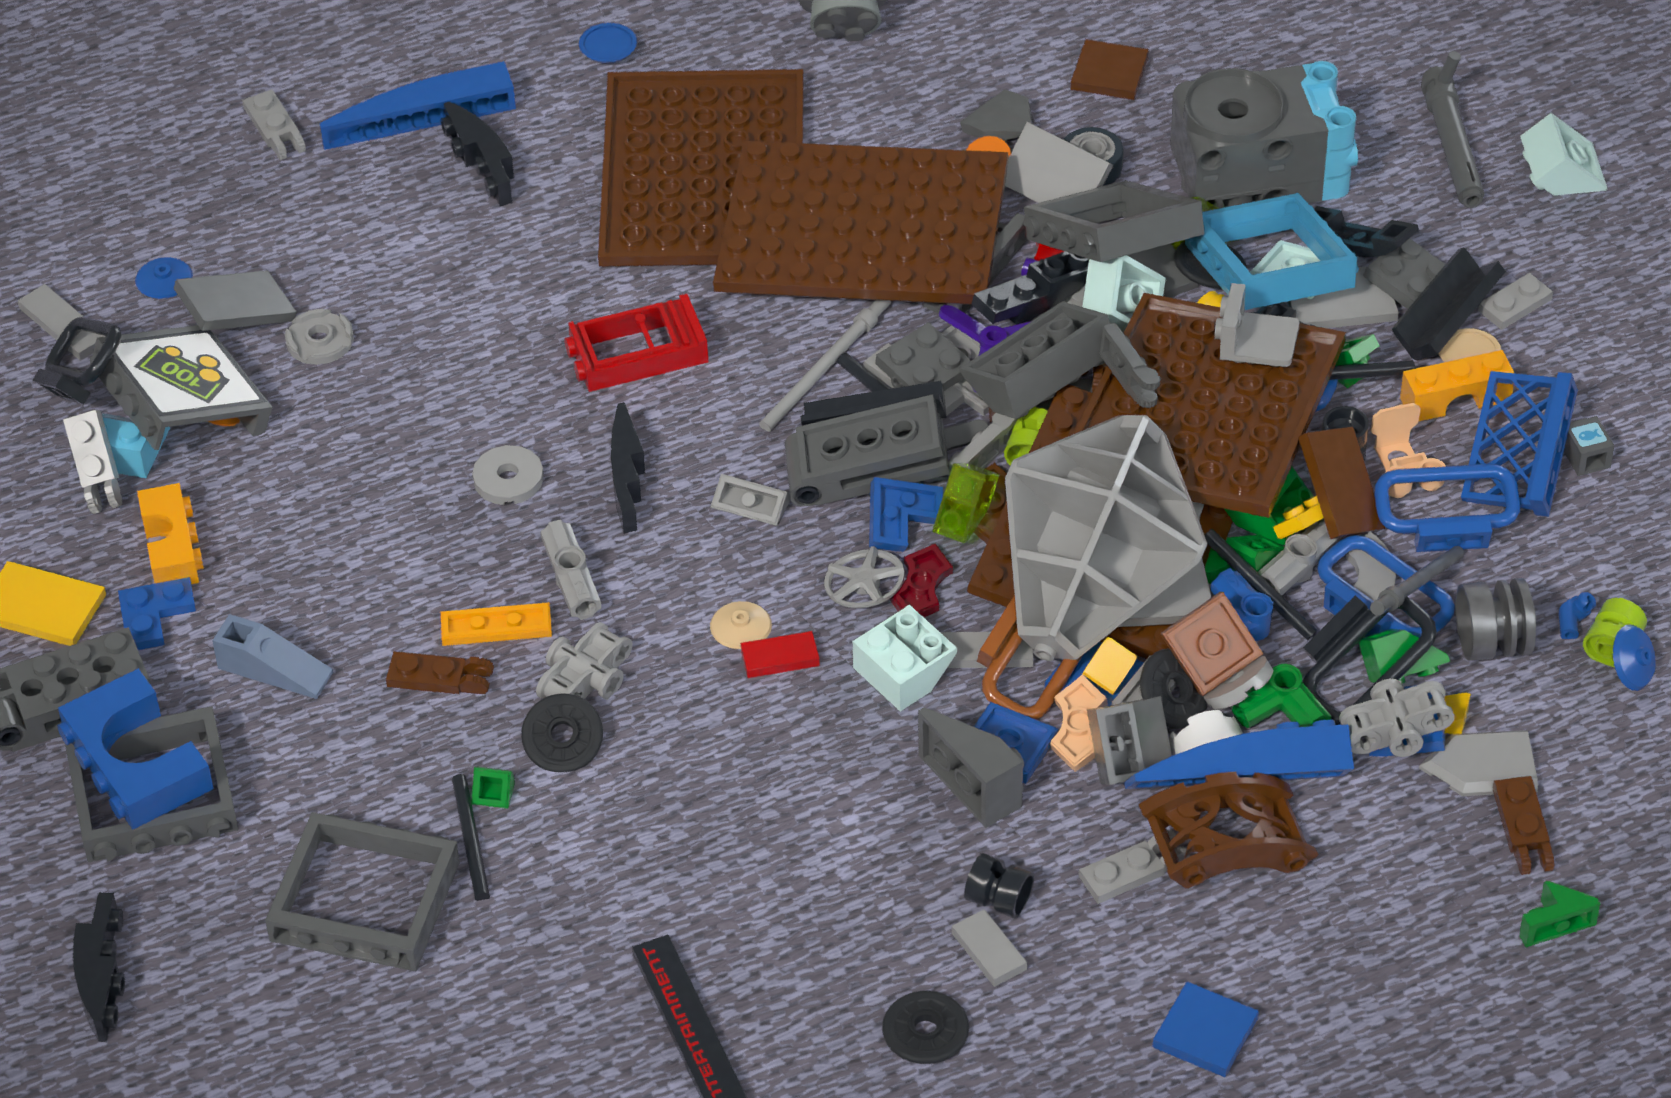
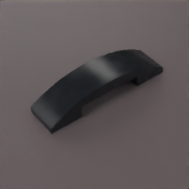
M1320 206L1314 208V211L1322 220L1327 222L1332 231L1342 239L1343 243L1357 257H1378L1391 253L1419 231L1418 224L1391 220L1381 229L1348 223L1344 220L1342 210Z

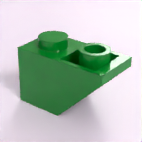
M1389 629L1362 638L1358 643L1370 682L1375 683L1419 638L1406 630ZM1431 646L1399 681L1402 684L1405 683V676L1417 673L1418 677L1438 672V665L1450 662L1448 654Z

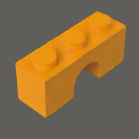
M1503 350L1403 371L1400 399L1404 405L1415 403L1420 406L1419 421L1445 416L1449 403L1455 398L1466 394H1471L1477 407L1482 408L1490 372L1514 373ZM1498 383L1496 396L1500 401L1513 394L1514 385Z
M180 483L137 491L146 539L158 536L166 537L159 541L147 543L154 583L190 577L191 584L199 583L197 570L204 569L200 548H192V544L199 543L195 522L187 523V518L194 517L190 496L182 497Z

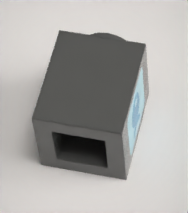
M1594 416L1570 422L1564 453L1577 476L1611 468L1614 444L1598 417Z

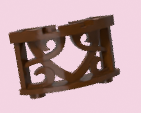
M1236 772L1206 775L1204 783L1186 788L1184 782L1138 804L1142 815L1147 818L1167 866L1169 878L1186 889L1201 884L1204 880L1213 876L1243 868L1261 867L1279 870L1284 873L1295 872L1303 869L1308 862L1318 856L1316 848L1306 843L1288 799L1294 796L1290 785L1271 775L1257 772L1254 773L1252 778L1238 777ZM1220 808H1231L1241 817L1257 823L1255 828L1242 840L1207 828L1216 819ZM1201 812H1208L1204 817L1199 819ZM1168 826L1179 832L1172 840L1166 830ZM1191 839L1185 852V858L1192 852L1198 853L1179 861L1175 848L1186 840Z

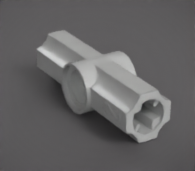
M561 519L549 522L547 527L541 530L540 534L555 573L556 584L563 593L571 617H578L580 620L591 618L601 609V601L587 568L585 553L579 547L570 523H564Z
M1321 519L1312 524L1302 534L1288 537L1285 541L1284 550L1258 573L1283 595L1295 583L1309 580L1312 576L1313 568L1318 564L1323 554L1343 538L1330 539L1325 521Z

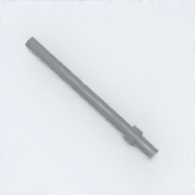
M875 300L868 309L863 308L854 317V323L761 420L759 423L760 428L770 432L835 364L839 356L845 353L865 331L869 332L878 323V317L891 304V301Z

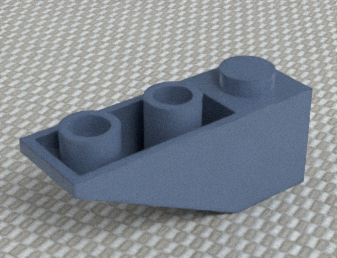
M231 614L228 615L212 640L218 669L317 699L333 674L332 668L263 624Z

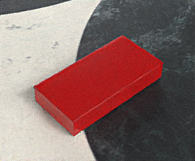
M812 631L740 643L747 678L820 666V659Z

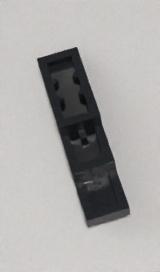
M625 402L617 404L612 427L611 467L616 509L623 533L625 534L637 531L634 503L641 502L640 479L638 475L645 474L643 448Z

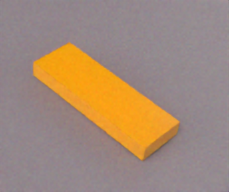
M550 602L440 612L442 646L552 637Z

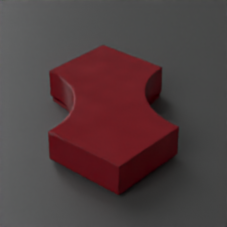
M935 543L904 556V564L907 567L908 575L899 591L890 598L891 603L898 612L908 605L912 606L923 617L939 611V601L935 592L942 580L953 574V566Z

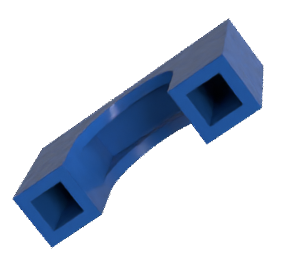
M139 668L58 707L62 723L58 724L57 728L61 738L66 745L71 743L76 748L74 752L81 767L84 770L90 768L93 773L91 774L92 780L99 793H107L109 795V803L115 816L118 819L124 817L132 830L214 789L209 765L192 741L158 758L141 763L124 762L109 754L112 745L122 735L161 716L156 692Z

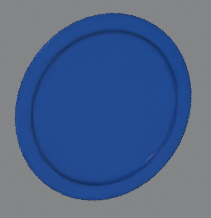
M618 23L594 25L588 28L579 39L581 52L589 59L599 63L621 61L634 51L637 44L635 33L630 28Z
M162 257L151 260L143 265L136 275L135 283L138 290L148 297L158 299L170 298L178 295L174 290L176 279L193 278V273L189 265L182 260Z
M1628 624L1623 626L1615 637L1613 661L1619 679L1628 689L1633 691L1643 689L1652 679L1655 671V652L1649 636L1636 625Z

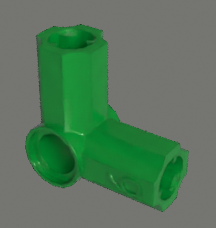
M1279 664L1272 668L1274 671L1270 680L1261 689L1255 690L1252 687L1246 692L1248 696L1245 700L1230 707L1234 717L1242 726L1247 728L1254 726L1280 710L1291 722H1299V727H1312L1313 722L1331 720V715L1303 684L1302 674L1299 669L1290 664Z

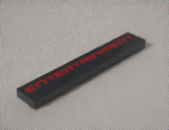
M667 934L633 946V956L700 1098H747L669 935Z

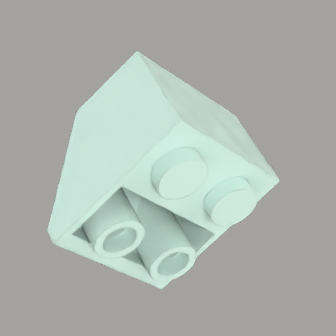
M908 605L853 641V668L901 712L932 691L957 654V647L912 606Z

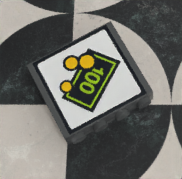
M198 325L122 334L116 352L99 377L109 393L113 395L123 408L125 414L129 416L139 429L141 435L145 437L154 450L160 449L165 427L236 417L240 419L252 436H259L266 432L273 408L213 331H202ZM107 336L97 337L93 355L90 356V365L103 346Z

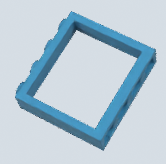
M1299 193L1202 212L1204 235L1185 239V245L1228 296L1232 283L1246 285L1245 310L1355 288L1356 273L1359 271L1355 253L1351 252L1342 239L1332 231L1327 222L1322 220L1313 207ZM1292 229L1320 261L1252 275L1224 242Z

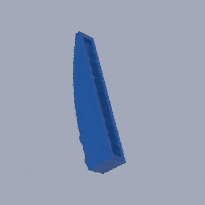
M505 61L441 74L413 82L354 105L319 123L323 148L327 150L441 125L440 118L445 117L443 103L452 102L463 107L477 117L516 109L514 86Z
M1335 720L1316 721L1312 723V727H1299V722H1284L1277 724L1276 729L1239 734L1205 743L1168 757L1134 774L1124 782L1125 789L1172 787L1184 782L1185 786H1192L1204 783L1206 775L1224 772H1236L1238 777L1251 778L1257 772L1271 775L1281 780L1341 777L1354 770L1349 725H1335Z

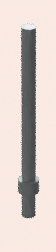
M1454 546L1399 585L1386 588L1379 594L1378 599L1371 603V612L1379 616L1386 611H1394L1403 604L1407 596L1464 557V550L1460 546Z

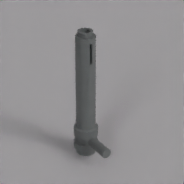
M1450 51L1443 67H1431L1424 72L1421 89L1425 96L1427 109L1433 114L1458 201L1467 208H1473L1482 203L1484 189L1459 111V96L1453 80L1461 55L1456 51Z

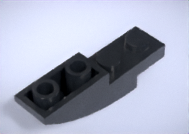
M452 102L443 103L445 117L440 118L441 127L445 137H452L450 142L454 156L456 158L461 157L466 167L475 165L477 174L485 176L484 185L489 197L495 196L500 207L511 204L510 179L514 178L512 155L505 143L489 125L473 113Z
M1064 251L1029 264L1027 275L974 293L971 305L992 324L1006 319H1010L1016 325L1024 323L1047 312L1086 284L1089 259Z
M98 892L92 923H76L73 939L74 975L80 999L90 1028L99 1042H107L110 1028L115 1029L117 1026L118 1006L115 1005L117 996H123L125 989V975L119 972L116 961V941L113 940L115 932H121L123 910L117 909L114 893Z

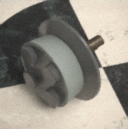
M799 0V3L804 10L811 13L810 27L818 38L845 37L847 41H862L865 35L872 33L880 26L881 16L879 8L887 0Z

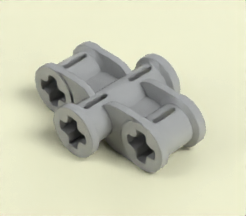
M601 622L593 625L575 647L571 645L569 639L563 636L559 637L552 643L547 652L546 664L551 668L540 678L536 688L537 696L543 699L550 695L565 693L585 699L596 689L600 697L606 700L609 699L622 684L624 674L618 667L629 657L633 645L632 640L625 636L618 637L608 631V626Z
M1385 679L1375 684L1370 692L1372 700L1351 705L1344 709L1339 716L1341 725H1349L1352 752L1355 754H1367L1389 746L1392 754L1397 757H1406L1418 752L1423 746V735L1441 731L1450 726L1454 721V712L1451 707L1446 705L1444 699L1446 691L1443 685L1437 681H1428L1404 689L1401 681L1397 679ZM1387 690H1389L1391 693L1390 697L1387 696ZM1428 693H1431V695H1432V697H1433V698L1430 699V700H1429V697H1428V695H1427ZM1436 713L1438 716V720H1435L1434 714ZM1356 715L1359 716V719H1360L1359 722H1356V719H1355V716H1356ZM1362 736L1365 737V740H1366L1365 743L1362 742V739H1361ZM1403 739H1406L1407 745L1403 744Z

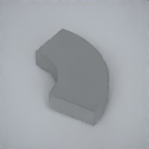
M1372 532L1365 535V537L1374 540L1388 550L1384 543ZM1351 550L1346 554V559L1355 567L1358 575V581L1354 587L1373 601L1378 599L1379 594L1390 586H1395L1396 573L1366 552Z

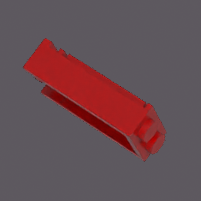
M688 294L679 295L677 300H669L665 303L661 302L579 322L575 325L573 321L568 322L569 337L564 338L569 358H576V361H574L576 377L579 382L585 381L589 392L709 362L707 339ZM665 327L672 343L654 347L648 331ZM643 333L648 345L647 349L597 360L592 344Z

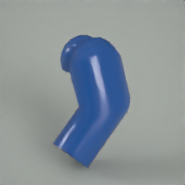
M1582 592L1560 606L1558 615L1562 639L1578 638V622L1589 616L1591 610L1596 607V600L1592 594Z

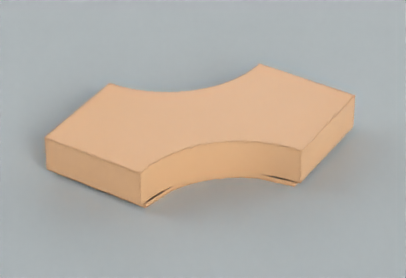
M1083 675L1054 697L1056 705L1063 714V721L1059 732L1050 742L1051 749L1075 772L1095 758L1087 709L1108 705L1107 698Z

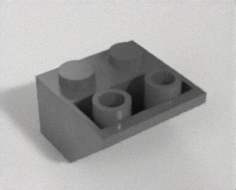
M1161 696L1087 709L1100 784L1111 785L1125 782L1134 774L1172 756Z

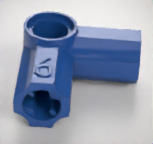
M1229 568L1220 572L1218 577L1211 582L1210 591L1214 595L1224 592L1254 640H1263L1269 635L1273 613L1271 598L1266 594L1256 592L1238 571H1232Z

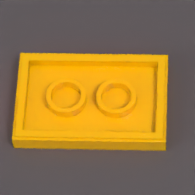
M7 561L0 572V627L68 646L77 644L106 596L105 587Z

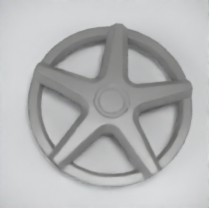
M871 546L870 549L850 553L840 558L834 564L830 563L825 576L824 586L827 595L835 603L848 608H868L887 601L899 591L904 582L905 570L902 562L895 555ZM865 557L862 566L859 568L842 566L852 560ZM876 558L886 559L896 567L875 569ZM838 574L848 578L849 582L833 593L831 588L833 575ZM898 576L895 587L882 596L879 590L880 579ZM855 591L861 595L868 594L872 601L854 603L844 601L843 598Z

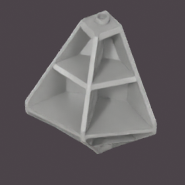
M1118 415L1013 460L1005 477L1018 635L1034 649L1033 653L1037 657L1045 661H1053L1054 659L1077 660L1200 563L1207 546L1206 538L1167 435L1147 415Z

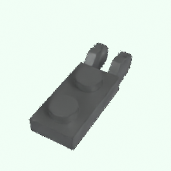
M1116 323L1104 325L1099 355L1127 394L1131 395L1139 406L1143 408L1155 407L1158 400L1155 389L1160 386L1161 381L1157 371L1147 367L1144 358L1139 356L1131 345L1130 339L1122 333Z

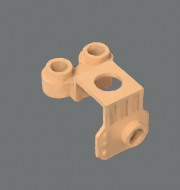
M1415 403L1381 409L1373 415L1370 431L1376 435L1374 449L1386 472L1396 469L1446 466L1438 459H1427L1424 452L1415 454L1409 443L1410 431L1418 424L1421 410L1420 406ZM1393 451H1402L1408 455L1391 459V461L1388 459V455ZM1445 481L1419 482L1420 486L1427 491H1435L1445 483ZM1413 483L1394 484L1389 488V495L1394 498H1402L1411 491Z

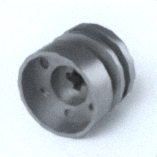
M1514 578L1509 585L1506 580H1497L1493 597L1485 582L1459 584L1456 592V623L1466 660L1493 659L1496 654L1497 641L1506 657L1514 656L1516 649L1520 655L1532 654L1536 641V613L1529 586L1524 578Z

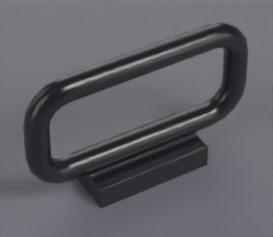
M87 317L75 318L65 327L51 349L45 363V370L39 369L32 381L62 399L84 405L91 392L81 387V385H90L101 376L120 344L122 337L121 329L116 324ZM81 331L107 336L103 346L86 371L60 365L71 343Z
M1356 595L1303 647L1309 657L1316 663L1304 677L1303 684L1331 715V720H1335V725H1341L1339 721L1341 711L1333 709L1317 693V684L1389 612L1386 611L1379 616L1374 615ZM1406 597L1403 604L1397 609L1403 610L1421 627V636L1354 704L1372 700L1370 692L1378 682L1385 679L1399 680L1435 642L1437 631L1434 620L1411 598ZM1358 715L1355 716L1356 721L1359 720Z

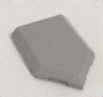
M1527 730L1451 734L1445 740V751L1433 752L1419 765L1420 770L1430 776L1435 775L1449 784L1450 789L1461 796L1494 795L1492 788L1494 780L1524 776L1532 777L1535 790L1538 792V779Z

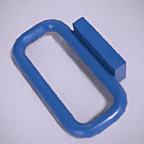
M1497 464L1396 469L1380 476L1375 484L1374 496L1380 522L1386 529L1395 533H1415L1414 543L1416 552L1447 551L1454 546H1460L1463 550L1488 548L1492 528L1510 525L1520 513V497L1515 476L1507 468ZM1495 478L1503 485L1506 501L1505 511L1498 514L1398 519L1391 512L1389 488L1399 483Z
M1359 535L1348 536L1337 542L1323 554L1317 568L1320 579L1326 584L1324 608L1334 615L1355 595L1366 604L1369 610L1371 603L1374 602L1332 570V566L1351 550L1366 552L1404 580L1417 572L1374 540ZM1430 580L1418 590L1440 605V611L1432 617L1438 633L1453 618L1455 604L1453 598L1445 590ZM1388 612L1365 637L1389 629L1406 630L1419 638L1422 630L1421 627H1411Z

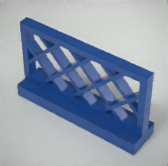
M1491 371L1469 465L1485 464L1481 459V453L1495 443L1503 454L1488 464L1502 465L1509 461L1517 471L1513 474L1516 482L1523 479L1528 485L1526 497H1520V508L1533 510L1537 516L1549 517L1578 391L1572 373L1558 372L1556 378ZM1498 383L1513 384L1518 390L1503 401H1500L1496 396ZM1538 387L1550 388L1549 397L1537 405L1527 395ZM1524 398L1531 409L1514 419L1506 408ZM1503 412L1510 423L1493 433L1488 426L1489 420ZM1537 415L1543 422L1542 427L1528 437L1520 426ZM1516 429L1524 440L1507 451L1499 440ZM1530 447L1535 453V458L1532 462L1520 468L1513 457ZM1490 478L1496 486L1485 493L1472 492L1474 483L1480 479H1465L1461 494L1462 501L1506 507L1504 488L1497 479Z

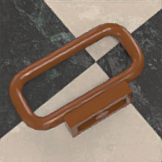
M1014 595L979 651L977 662L988 668L982 680V690L987 701L1037 720L1049 711L1055 701L1054 697L1061 692L1082 656L1077 660L1063 659L1038 701L1031 707L1022 706L1000 693L997 689V681L1023 641L1018 635Z

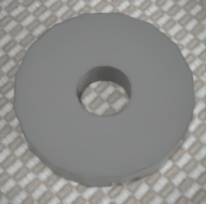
M327 309L310 310L296 316L292 320V325L285 331L287 350L293 358L307 364H326L340 359L351 349L354 341L352 324L347 317L339 313V316L331 314V310ZM316 333L328 334L325 338L319 340L311 338Z
M505 445L492 448L482 454L474 464L472 476L476 492L483 499L500 505H505V502L514 501V504L533 497L542 487L543 467L540 458L531 450L521 446ZM506 471L517 473L515 477L510 479H503L499 476Z
M1260 656L1203 697L1213 709L1221 710L1231 707L1245 700L1248 696L1246 692L1252 687L1255 690L1261 689L1270 680L1274 670L1266 657Z

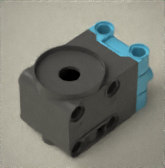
M1317 61L1310 64L1264 71L1226 68L1208 72L1194 81H1186L1176 86L1172 94L1170 147L1182 177L1181 188L1188 194L1189 198L1202 202V212L1299 193L1307 203L1337 199L1348 194L1351 167L1356 166L1358 163V150L1354 139L1356 114L1349 107L1339 105L1336 94L1338 76L1336 66L1327 61Z

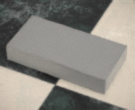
M985 909L952 925L953 936L994 987L1027 970L1026 960Z

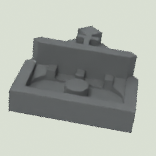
M1004 89L963 119L960 125L962 131L968 135L980 138L995 136L1007 142L1012 138L1017 137L1019 139L1026 123L1032 124L1034 118L1027 97Z

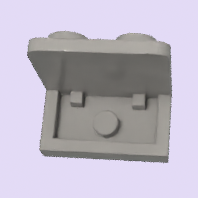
M1232 283L1229 296L1222 297L1220 306L1221 318H1217L1215 325V339L1221 340L1220 360L1265 364L1273 367L1291 365L1299 331V320L1292 317L1246 313V285Z

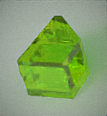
M953 463L932 532L967 543L989 509L1000 474L969 463Z

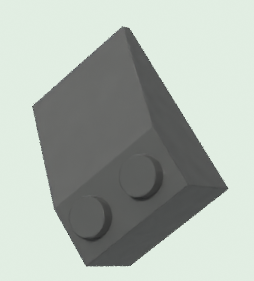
M924 707L918 710L919 757L985 828L1022 807L1024 761L1015 748H1010L998 736Z

